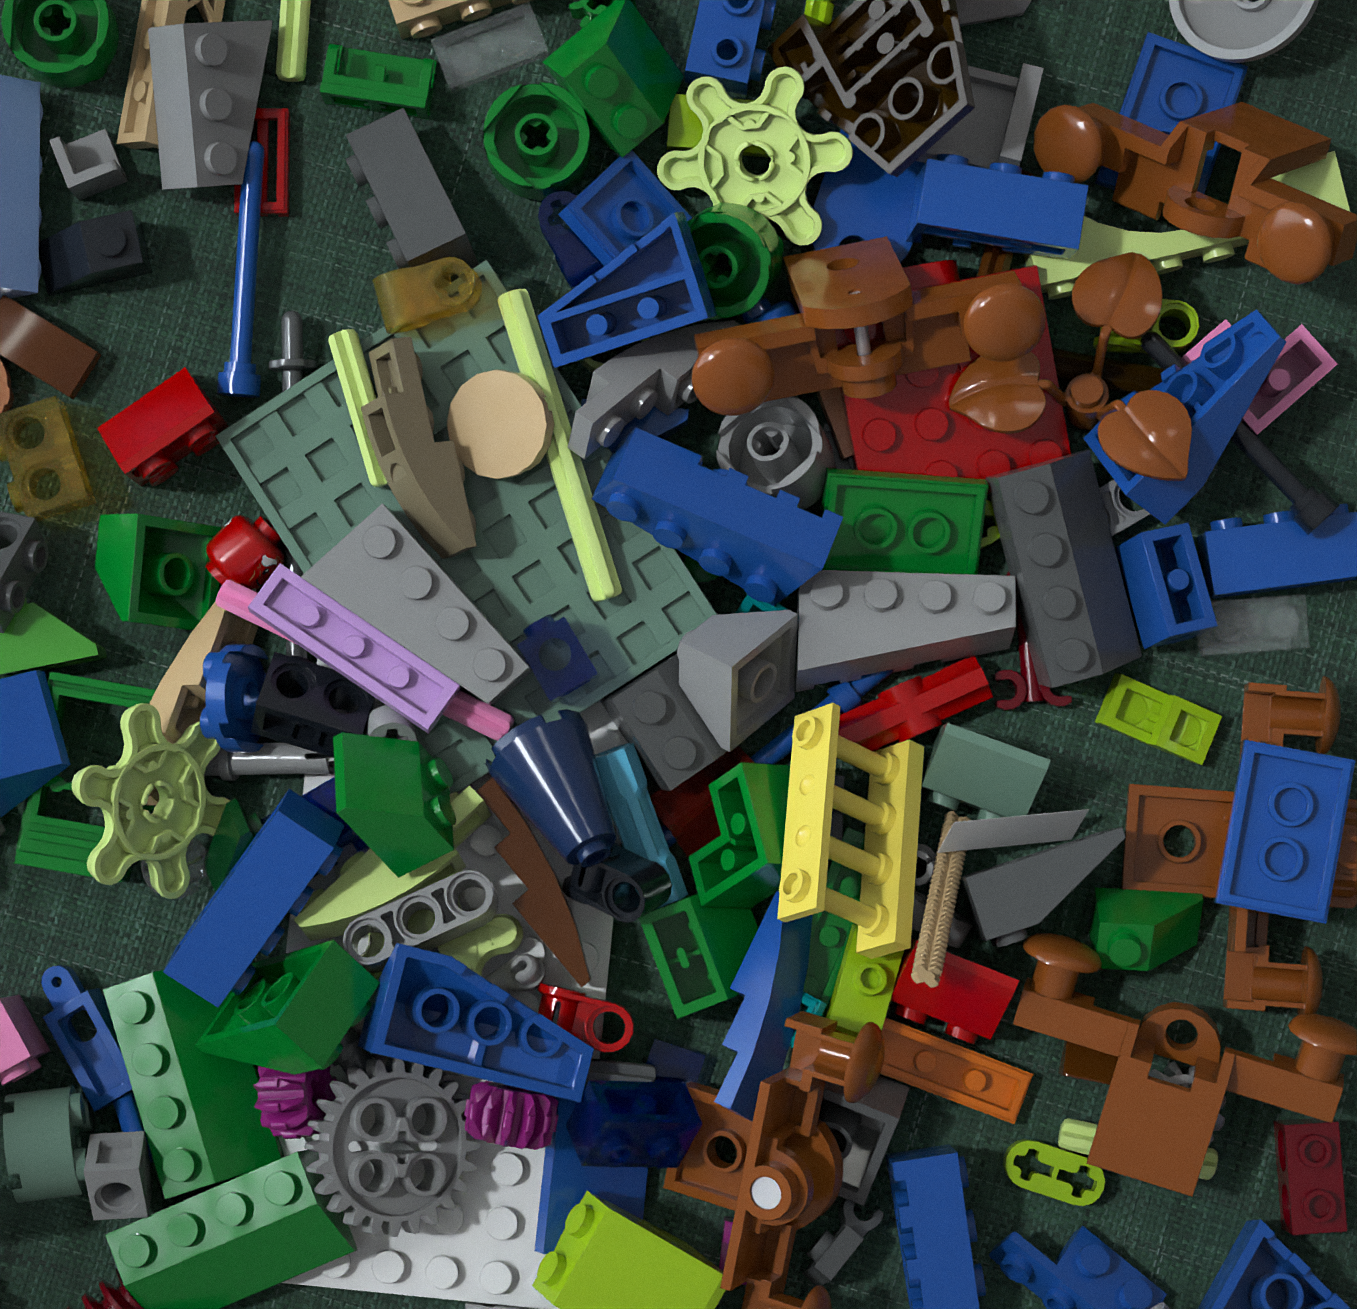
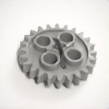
M392 1057L387 1058L385 1066L380 1059H367L366 1073L356 1067H349L347 1069L350 1085L339 1081H332L330 1083V1087L336 1096L334 1101L317 1100L316 1104L326 1115L324 1120L308 1121V1126L320 1132L319 1140L305 1143L304 1148L319 1152V1160L311 1163L306 1168L307 1172L323 1174L324 1179L317 1184L314 1191L322 1195L334 1194L326 1209L335 1213H340L346 1209L343 1218L344 1224L356 1227L362 1222V1232L374 1235L382 1227L384 1235L398 1237L401 1226L405 1232L417 1234L420 1229V1219L432 1225L439 1223L436 1211L437 1206L446 1210H455L456 1206L449 1195L452 1190L468 1192L469 1188L459 1177L462 1171L474 1172L477 1170V1166L465 1160L466 1152L479 1149L480 1144L466 1140L467 1131L464 1129L466 1119H462L461 1114L465 1111L467 1099L459 1098L452 1100L459 1084L455 1081L440 1083L442 1069L429 1067L424 1071V1065L409 1061L404 1065L403 1060ZM371 1105L375 1111V1122L369 1131L364 1132L361 1127V1114L367 1106ZM422 1105L426 1112V1121L422 1129L416 1132L412 1124V1116L415 1109ZM398 1139L410 1142L434 1140L437 1143V1147L433 1151L391 1150L387 1153L376 1150H361L351 1152L348 1148L352 1141L395 1142ZM370 1160L374 1168V1175L370 1184L363 1188L359 1180V1173L363 1164ZM421 1160L424 1165L425 1174L421 1183L415 1187L411 1181V1170L414 1164Z

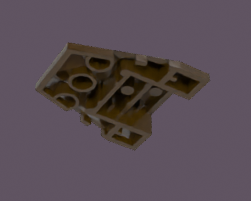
M855 0L829 25L803 14L767 48L777 68L787 66L794 68L801 74L805 84L802 98L810 101L819 109L818 114L827 122L838 125L849 135L848 139L888 174L895 177L901 175L975 108L956 0Z

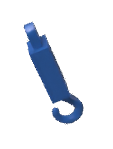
M56 965L48 968L42 976L41 984L54 1011L45 1015L43 1019L94 1112L113 1104L122 1132L145 1131L107 1002L100 988L85 991L74 970L67 965ZM58 977L62 981L61 985L57 982ZM82 1010L87 1011L97 1029L96 1035L90 1041H81L71 1023L72 1017ZM146 1137L150 1162L154 1163L149 1143Z

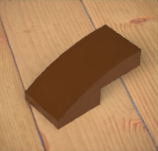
M3 295L0 299V355L74 400L100 359L101 354L7 296Z

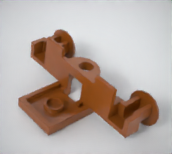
M1239 102L1180 121L1169 135L1095 103L1080 107L1065 104L1053 107L1039 119L1035 128L1033 148L1037 162L1044 172L1067 173L1075 177V183H1081L1090 178L1099 166L1118 172L1112 201L1154 220L1160 218L1163 208V216L1169 223L1197 235L1212 238H1245L1249 240L1245 260L1268 269L1272 275L1283 282L1292 284L1312 282L1325 271L1328 264L1334 266L1353 258L1357 244V214L1272 179V177L1326 159L1331 138L1252 105ZM1215 141L1242 153L1229 204L1197 191L1207 151L1213 149Z
M1035 933L1023 942L1024 950L1032 957L1038 959L1033 978L1027 977L1013 1025L1118 1057L1086 1164L1193 1197L1226 1091L1326 1122H1333L1343 1091L1344 1074L1340 1072L1346 1055L1357 1056V1029L1351 1025L1329 1016L1299 1014L1288 1024L1290 1031L1302 1039L1296 1059L1274 1053L1271 1061L1229 1047H1225L1223 1057H1221L1222 1040L1217 1025L1205 1011L1192 1004L1171 1002L1155 1007L1141 1021L1093 1006L1094 997L1075 992L1080 972L1093 973L1101 969L1100 957L1094 949L1068 936L1053 933ZM1176 1020H1187L1195 1026L1198 1035L1192 1042L1180 1044L1168 1036L1166 1030L1168 1025ZM1157 1054L1195 1066L1191 1087L1187 1088L1148 1076L1153 1055Z

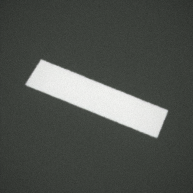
M1089 809L954 822L937 853L1071 840Z

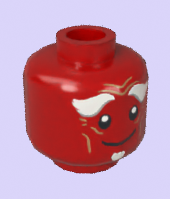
M235 515L208 542L206 553L210 561L205 566L222 585L226 580H232L258 592L280 563L282 565L285 563L284 551L278 544L282 539L271 522L264 516L260 515L256 521H253L247 516Z

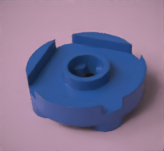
M254 644L227 645L220 652L208 653L203 662V675L206 680V707L202 710L200 716L201 732L207 739H216L219 746L230 753H253L259 751L264 746L257 743L260 735L251 733L256 703L267 674L264 673L263 665L259 659H268V657L259 646Z

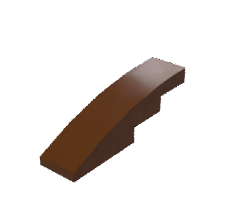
M491 778L476 792L510 832L494 848L528 888L512 904L577 983L583 987L591 980L578 927L558 877L529 824L504 790Z

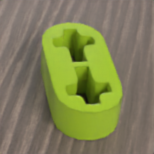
M1024 1138L1011 1144L1004 1154L1003 1167L1005 1174L1014 1184L1072 1205L1085 1206L1094 1203L1100 1198L1105 1187L1103 1170L1086 1164L1088 1159L1086 1156L1063 1150L1034 1139ZM1029 1149H1035V1158L1041 1163L1051 1166L1049 1174L1031 1171L1027 1179L1021 1178V1169L1014 1164L1016 1155L1026 1156ZM1080 1165L1087 1166L1086 1175L1094 1180L1092 1188H1082L1079 1196L1072 1195L1073 1186L1057 1178L1059 1169L1077 1173Z

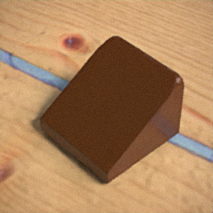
M1064 1041L1058 1073L1068 1077L1110 1085L1118 1057Z

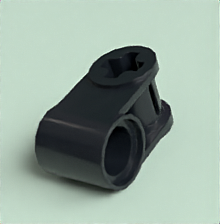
M616 842L610 848V855L601 863L587 868L582 867L581 864L573 865L571 875L564 879L562 891L567 897L574 901L588 904L625 923L633 922L668 901L672 889L669 874L664 867L657 862L650 861L620 847Z

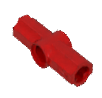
M972 656L944 667L939 672L923 679L919 675L877 694L878 699L841 714L838 735L875 752L880 747L896 740L900 743L943 724L941 720L993 698L981 666L976 657Z

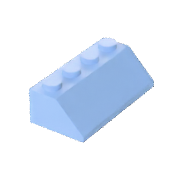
M0 75V299L3 295L12 299L38 293V281L41 275L39 227L42 221V212L39 207V179L42 171L40 123L43 117V107L40 102L41 82Z

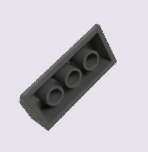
M1090 450L1080 451L985 477L1010 576H1015L1016 600L1038 684L1050 688L1062 686L1107 673L1142 657Z

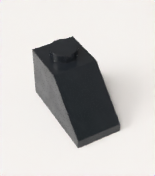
M132 210L77 222L39 242V256L49 296L153 273L142 222Z

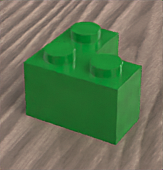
M741 762L708 785L721 835L689 856L701 907L752 908L779 890L790 765Z

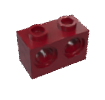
M1317 1118L1273 1121L1281 1229L1292 1235L1347 1232L1339 1121L1333 1120L1330 1123Z

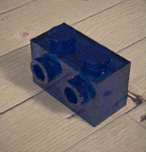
M589 1080L583 1091L581 1102H577L566 1123V1127L581 1166L678 1168L703 1123L686 1083Z

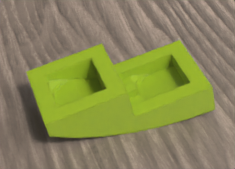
M1115 673L1095 723L1197 765H1203L1222 716L1176 695H1168L1123 674Z

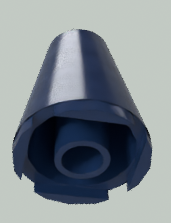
M568 709L558 710L561 719L548 723L545 722L542 715L531 718L511 729L494 744L491 749L495 759L493 762L486 759L485 765L496 783L568 864H581L584 868L595 866L610 855V848L616 841V835L588 725L579 712Z

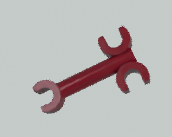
M1016 600L1021 675L1012 670H1001L993 674V681L1007 680L1015 687L1013 698L996 701L995 708L1002 711L1012 710L1022 702L1044 701L1053 707L1066 706L1072 702V696H1056L1050 691V687L1038 684Z

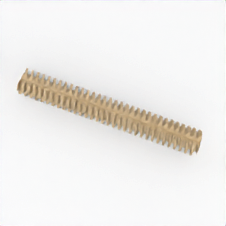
M954 811L947 812L944 815L945 818L937 850L941 847L954 822L970 821L971 819L967 816L959 817ZM967 850L936 852L937 856L933 866L934 870L931 876L930 889L928 890L927 904L924 909L925 913L923 914L924 918L922 919L923 923L921 924L918 948L916 949L912 968L913 973H911V977L916 984L925 982L930 988L939 985V977L943 972L942 968L944 967L943 963L945 962L944 958L946 957L945 953L947 952L946 948L948 947L947 943L949 942L948 938L950 937L949 933L951 932L950 928L953 922L952 918L954 917L953 913L955 912V899H957L959 880H961L960 875H962V866L964 865L963 861H965L964 856H966L965 852Z

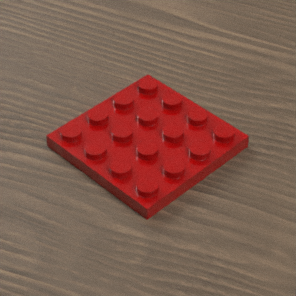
M1037 265L911 289L915 291L1015 271L1022 286L1034 292L1044 307ZM1046 318L1042 338L1030 352L1037 356L1040 363L1039 380L1048 379L1059 388ZM882 322L867 326L870 341L884 338ZM854 328L834 329L837 347L856 344ZM970 345L971 361L897 375L896 387L881 396L861 399L846 396L843 393V388L840 387L854 454L855 470L985 479L988 476L1071 454L1063 406L1058 404L1051 394L1042 390L1046 399V407L1042 417L1031 428L1013 434L998 433L985 429L966 416L950 410L949 399L957 380L964 370L980 357Z

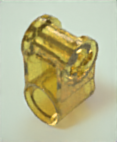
M446 257L416 267L393 270L381 274L372 280L386 333L388 334L415 330L433 321L467 312L476 306L483 292L482 281L479 275L463 260L455 257ZM453 274H457L463 281H466L458 286L459 295L455 297L446 290H443V288L451 285L450 276Z

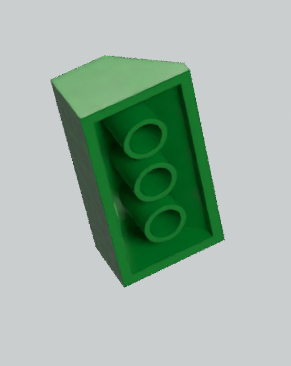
M160 970L103 989L163 1194L165 1199H169L235 1179L283 1158L284 1154L279 1137L273 1136L270 1128L262 1127L260 1121L262 1111L254 1108L258 1100V1092L253 1085L258 1083L260 1079L257 1066L202 1053L195 1046L232 992H229L217 1008L163 973L164 970Z
M310 1150L295 1152L105 1234L124 1287L144 1309H221L357 1251L358 1249L349 1225L343 1223L344 1212L335 1213L326 1209L334 1194L322 1195L314 1191V1188L324 1179L323 1174L307 1172L306 1167L319 1160V1152Z

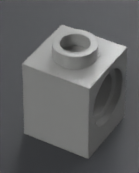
M145 1131L90 1134L84 1176L93 1220L148 1217L154 1177Z

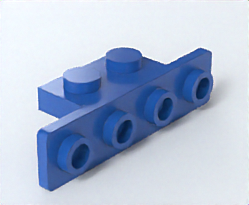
M1084 1226L1072 1234L1055 1262L1051 1261L1017 1232L1010 1233L996 1244L989 1253L990 1258L1000 1265L1002 1272L1008 1278L1026 1286L1042 1299L1047 1309H1150L1156 1304L1163 1302L1167 1295Z

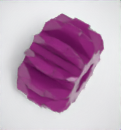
M331 1065L324 1070L317 1069L296 1075L258 1066L260 1079L258 1083L253 1085L258 1092V1100L254 1108L262 1111L260 1119L262 1127L270 1128L273 1136L283 1137L284 1139H300L301 1137H311L314 1134H320V1132L308 1126V1121L324 1120L326 1113L316 1104L318 1099L329 1101L336 1099L330 1087V1083L337 1080L336 1076L330 1074Z
M480 1082L472 1086L470 1098L466 1100L464 1129L474 1139L483 1140L486 1143L519 1149H542L551 1145L553 1132H556L559 1116L556 1114L558 1100L551 1095L497 1082Z

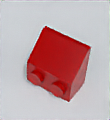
M911 939V948L904 950L890 999L898 1003L894 1013L923 1025L928 1015L947 1022L944 1033L971 1044H975L978 1035L991 1040L1017 988L1019 980L946 952L945 962L943 963L944 967L942 968L943 972L939 977V985L930 988L925 982L916 984L911 977V973H913L912 968L919 941Z

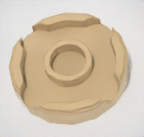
M492 370L479 373L461 385L450 403L447 429L449 439L454 440L456 454L466 467L477 475L494 479H505L521 475L541 462L551 445L554 429L552 411H548L547 402L543 398L546 396L541 387L524 374L507 370Z

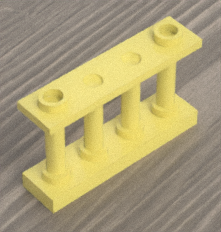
M830 703L794 717L777 919L789 922L827 911L858 925L856 953L873 959L911 948L924 746L909 739L875 752L838 735L841 706ZM836 758L869 773L868 800L834 785ZM832 808L866 823L864 850L830 836ZM828 859L862 874L860 902L826 887Z

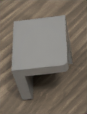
M106 129L65 144L60 136L49 140L67 187L79 201L128 182L111 137Z

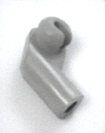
M521 954L511 958L486 976L485 979L507 993L532 991L537 989L540 983L543 982L546 970L544 963L539 958L530 954Z

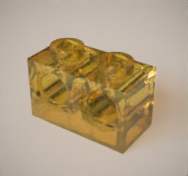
M53 396L0 413V461L2 463L9 462L14 481L8 482L7 487L17 513L24 511L26 516L36 518L37 522L96 503L67 408L62 400L57 396ZM32 423H41L45 431L42 443L36 448L24 449L21 444L22 431ZM46 474H58L61 481L59 492L51 499L41 500L36 491L38 481Z

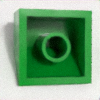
M631 0L614 1L542 61L559 86L570 92L581 104L589 127L599 141L622 158L664 123L684 77Z
M344 732L333 737L336 813L398 878L454 850L453 825L456 824V816L451 806L449 789L453 786V778L448 766L441 758H433L417 741Z

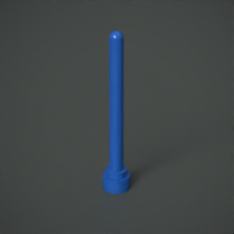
M250 141L243 183L240 189L230 362H224V372L218 373L217 394L231 397H260L261 375L256 374V364H251L264 148L257 141Z

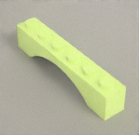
M1335 151L1328 152L1326 159L1272 177L1274 180L1350 211ZM1084 216L1079 250L1070 259L1029 254L1023 255L1026 266L1037 265L1042 293L1047 292L1049 299H1058L1072 295L1075 281L1087 267L1109 257L1128 252L1142 254L1152 263L1159 275L1178 270L1183 267L1182 260L1202 256L1204 263L1232 257L1235 255L1233 248L1248 245L1249 240L1242 237L1212 238L1185 230L1162 233L1128 231L1098 223Z

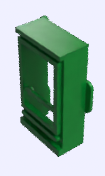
M50 672L47 682L60 728L63 722L67 697L130 708L140 703L149 704L156 691L154 689ZM55 776L28 797L27 806L22 815L14 864L93 877L88 871L87 860L91 851L102 839L105 827L45 816L49 787L54 792H61L64 789L72 791V782H66L63 777ZM142 805V807L152 814L155 805ZM132 865L127 869L124 877L119 882L130 881Z

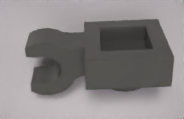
M844 1198L838 1210L839 1230L831 1234L826 1229L815 1240L806 1252V1255L812 1261L802 1274L815 1285H824L830 1282L864 1240L865 1234L880 1224L883 1218L882 1211L879 1209L874 1211L866 1221L859 1220L853 1211L855 1202Z

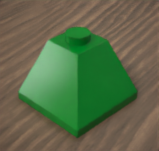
M144 514L100 515L95 569L121 621L193 631L214 604L219 592V582L205 566L210 561L206 553V546L223 527Z

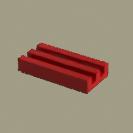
M256 108L254 120H258L257 142L264 148L260 216L275 214L279 217H289L290 111L288 108ZM269 121H277L276 202H268ZM241 184L234 185V213L236 216H239Z

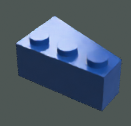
M937 154L936 160H926L915 179L905 242L922 243L923 234L952 238L954 247L971 248V243L976 242L1003 247V252L1068 259L1079 250L1089 185L1075 183L1073 175L1049 171L1044 172L1041 178L1021 174L1022 168L1013 164L991 163L989 169L969 166V159L960 155Z
M674 212L660 225L636 243L630 245L619 256L595 274L589 276L537 316L554 368L717 316L685 213Z

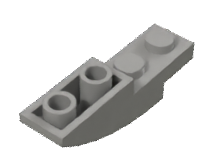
M735 320L708 322L663 333L630 347L594 370L587 401L575 412L568 448L581 458L586 459L601 445L604 447L610 446L618 438L624 426L635 417L637 419L644 418L653 406L668 416L684 402L688 404L694 402L697 396L692 386V370L698 358L694 334L739 326L741 324Z

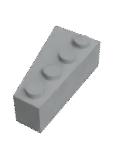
M383 503L301 576V578L487 704L494 706L534 670L391 509Z
M821 570L797 588L798 620L795 693L814 689V685L839 680L840 683L859 680L862 675L891 669L893 672L913 669L914 665L935 660L947 662L1009 649L1016 627L1015 576Z

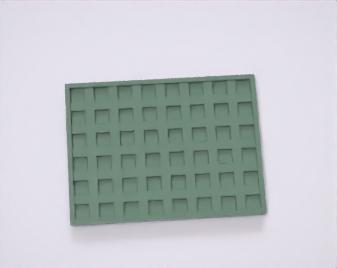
M487 260L360 342L375 395L378 398L369 352L392 338H412L414 352L419 356L422 364L421 384L426 406L430 408L434 419V430L432 433L434 443L450 441L447 429L449 408L461 385L476 374L492 370H507L520 373L498 305V297L507 291ZM549 357L572 429L575 412L582 406L558 369L554 368ZM334 359L216 435L219 443L303 573L308 571L382 503L391 509L534 669L493 706L513 716L514 723L512 729L539 715L543 716L546 723L559 720L561 717L558 710L568 709L581 714L678 650L679 641L687 632L696 629L712 615H717L675 549L659 544L653 535L633 523L613 517L604 506L595 502L618 574L622 592L614 598L594 602L590 596L546 453L541 462L531 470L505 479H494L477 475L463 464L465 472L463 486L468 508L472 511L476 521L475 540L477 546L453 558L442 559L408 519L389 485L374 487L370 483ZM602 445L586 459L581 458L592 495L612 454L608 447ZM460 685V691L481 700ZM444 715L440 717L429 734L415 725L417 742L433 758H441L448 766L453 778V786L449 788L450 794L461 792L489 773L485 763L486 759L492 762L495 759L491 748L497 742L496 740Z

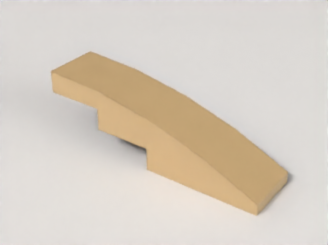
M215 602L189 635L160 681L149 703L158 710L161 718L162 734L172 744L177 742L187 727L200 721L201 712L206 707V680L203 675V662L206 655L210 652H220L225 646L231 644H253L258 625L218 607ZM155 786L148 797L146 805H157L159 802V793Z

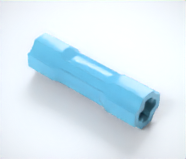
M634 743L622 744L595 754L609 811L622 847L650 861L657 862L669 874L672 884L671 895L668 901L658 908L681 900L688 895L676 859L669 851L647 790V779Z

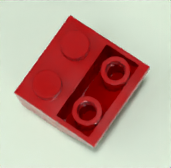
M184 367L97 429L124 474L142 487L148 482L152 486H157L169 479L179 469L175 463L192 451L196 456H199L215 447L219 443L216 435L229 426L193 374Z

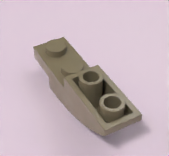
M392 338L369 352L378 398L361 407L368 437L385 479L408 519L442 559L453 558L477 546L475 540L476 521L472 511L468 508L463 486L465 478L464 466L456 454L454 440L434 443L432 434L434 419L430 408L426 406L421 384L422 364L419 356L414 352L412 338Z

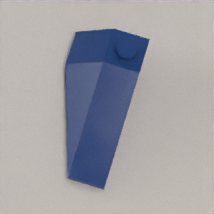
M1256 309L1203 345L1200 357L1182 369L1173 364L1160 373L1162 382L1150 390L1169 393L1176 397L1185 406L1191 419L1192 435L1188 458V474L1184 481L1153 479L1134 473L1116 464L1105 454L1099 443L1098 426L1100 421L1083 439L1124 494L1166 525L1204 486L1285 346L1286 341L1265 316ZM1134 390L1122 398L1121 401L1127 406L1129 400L1138 392Z
M396 943L378 979L380 984L370 997L372 1005L365 1016L358 1043L359 1047L383 1056L581 1102L594 1048L543 1015L535 1012L452 956Z

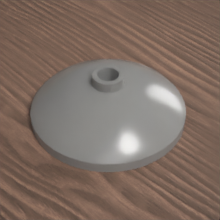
M1169 0L1170 11L1175 25L1188 43L1206 56L1233 63L1255 61L1284 48L1305 28L1319 3V0H1258L1256 2H1252V0Z

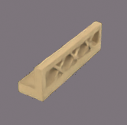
M142 0L116 144L131 149L158 148L148 28L183 24L186 11L194 5L197 6L204 23L222 22L225 0Z

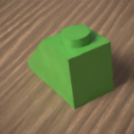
M26 598L22 609L15 613L5 632L0 633V679L34 670L47 671L107 659L106 650L103 646L45 607L34 602L27 603Z

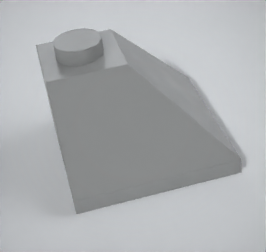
M791 610L712 615L696 629L687 632L679 641L677 650L679 685L721 748L731 752L794 699L797 613Z

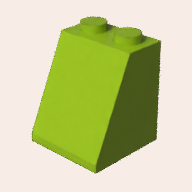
M586 1191L580 1203L575 1205L569 1212L565 1222V1229L554 1251L549 1252L542 1259L538 1267L537 1277L532 1284L540 1294L559 1309H715L726 1291L720 1288L723 1271L687 1242L589 1191Z

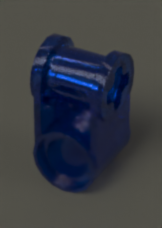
M557 191L549 194L542 201L539 207L538 219L542 234L555 255L554 258L567 283L573 289L603 268L604 265L571 228L565 230L561 224L550 225L554 220L553 210L561 207L563 210L577 197V195L569 191Z

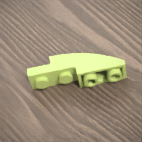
M470 785L460 794L458 792L450 794L451 806L456 816V824L453 825L454 850L399 878L371 849L366 853L360 851L354 854L344 863L339 872L341 876L326 890L318 889L312 893L300 914L294 919V922L310 941L344 935L348 925L358 917L461 872L466 868V865L456 848L491 816L485 801Z

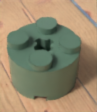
M74 1086L7 1094L4 1102L13 1107L14 1112L3 1113V1138L8 1176L19 1174L22 1184L21 1189L12 1190L16 1202L26 1203L85 1195L87 1191L84 1176L87 1155L85 1132L93 1131L94 1129L93 1110L88 1099H83L82 1093H77Z

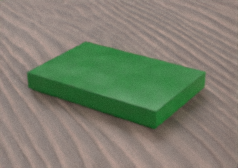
M826 468L821 517L826 509L843 516V519L822 570L977 575L988 493L986 479Z

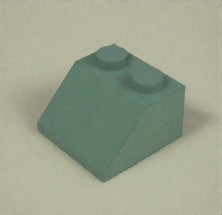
M946 723L938 729L922 774V789L929 791L926 801L943 808L957 811L959 803L979 809L978 820L1027 815L1051 760L962 727Z

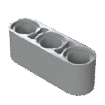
M473 870L458 872L352 921L344 931V950L368 972H382L396 943L430 951L485 926L492 921L497 913L499 904L497 893L488 878L480 872ZM470 887L483 889L486 896L480 908L470 912L458 908V898L465 889ZM423 909L434 912L435 922L429 931L423 934H413L408 931V921L413 913ZM371 932H378L384 935V946L377 955L372 957L359 955L358 943L364 935Z

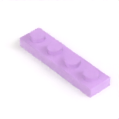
M281 563L248 606L250 613L428 734L460 691L459 684Z

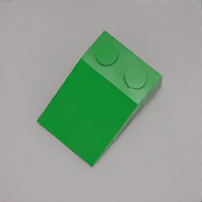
M335 940L252 963L256 971L239 996L233 992L195 1046L202 1053L294 1075L317 1069L324 1070L342 1052L343 1045L340 1042L349 1028L358 1024L369 1012L372 1005L369 999L380 982Z

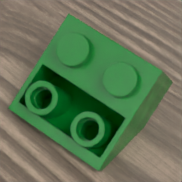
M695 894L653 910L639 918L677 1019L740 995L731 990L730 987L758 930L751 908L701 907L699 896Z

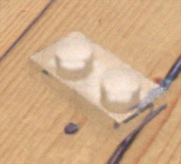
M530 2L431 39L433 49L451 93L549 56L547 45Z
M1292 595L1211 601L1218 626L1198 635L1200 657L1310 648L1306 596Z

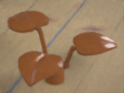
M1128 252L1097 261L1087 267L1075 281L1072 290V304L1076 315L1086 325L1102 327L1099 334L1091 374H1081L1073 378L1069 382L1066 392H1062L1048 379L1039 380L1040 363L1037 356L1032 352L1008 362L991 361L980 356L964 370L952 390L949 399L950 410L966 416L985 429L1004 434L1023 432L1031 428L1042 417L1046 407V399L1042 390H1045L1055 398L1058 404L1063 407L1066 406L1067 418L1075 427L1091 430L1100 421L1098 426L1099 443L1105 454L1116 464L1134 473L1153 479L1184 481L1187 477L1192 427L1191 419L1185 406L1176 397L1157 390H1145L1136 393L1129 400L1127 406L1121 400H1115L1109 404V390L1107 384L1102 379V371L1111 332L1114 331L1119 336L1127 339L1141 338L1151 330L1160 315L1162 307L1161 282L1152 263L1142 254Z

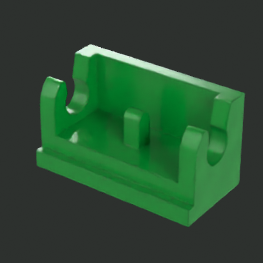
M329 43L320 94L324 103L329 105L387 114L404 108L408 117L429 120L438 62L434 59L410 58L346 48L342 45Z

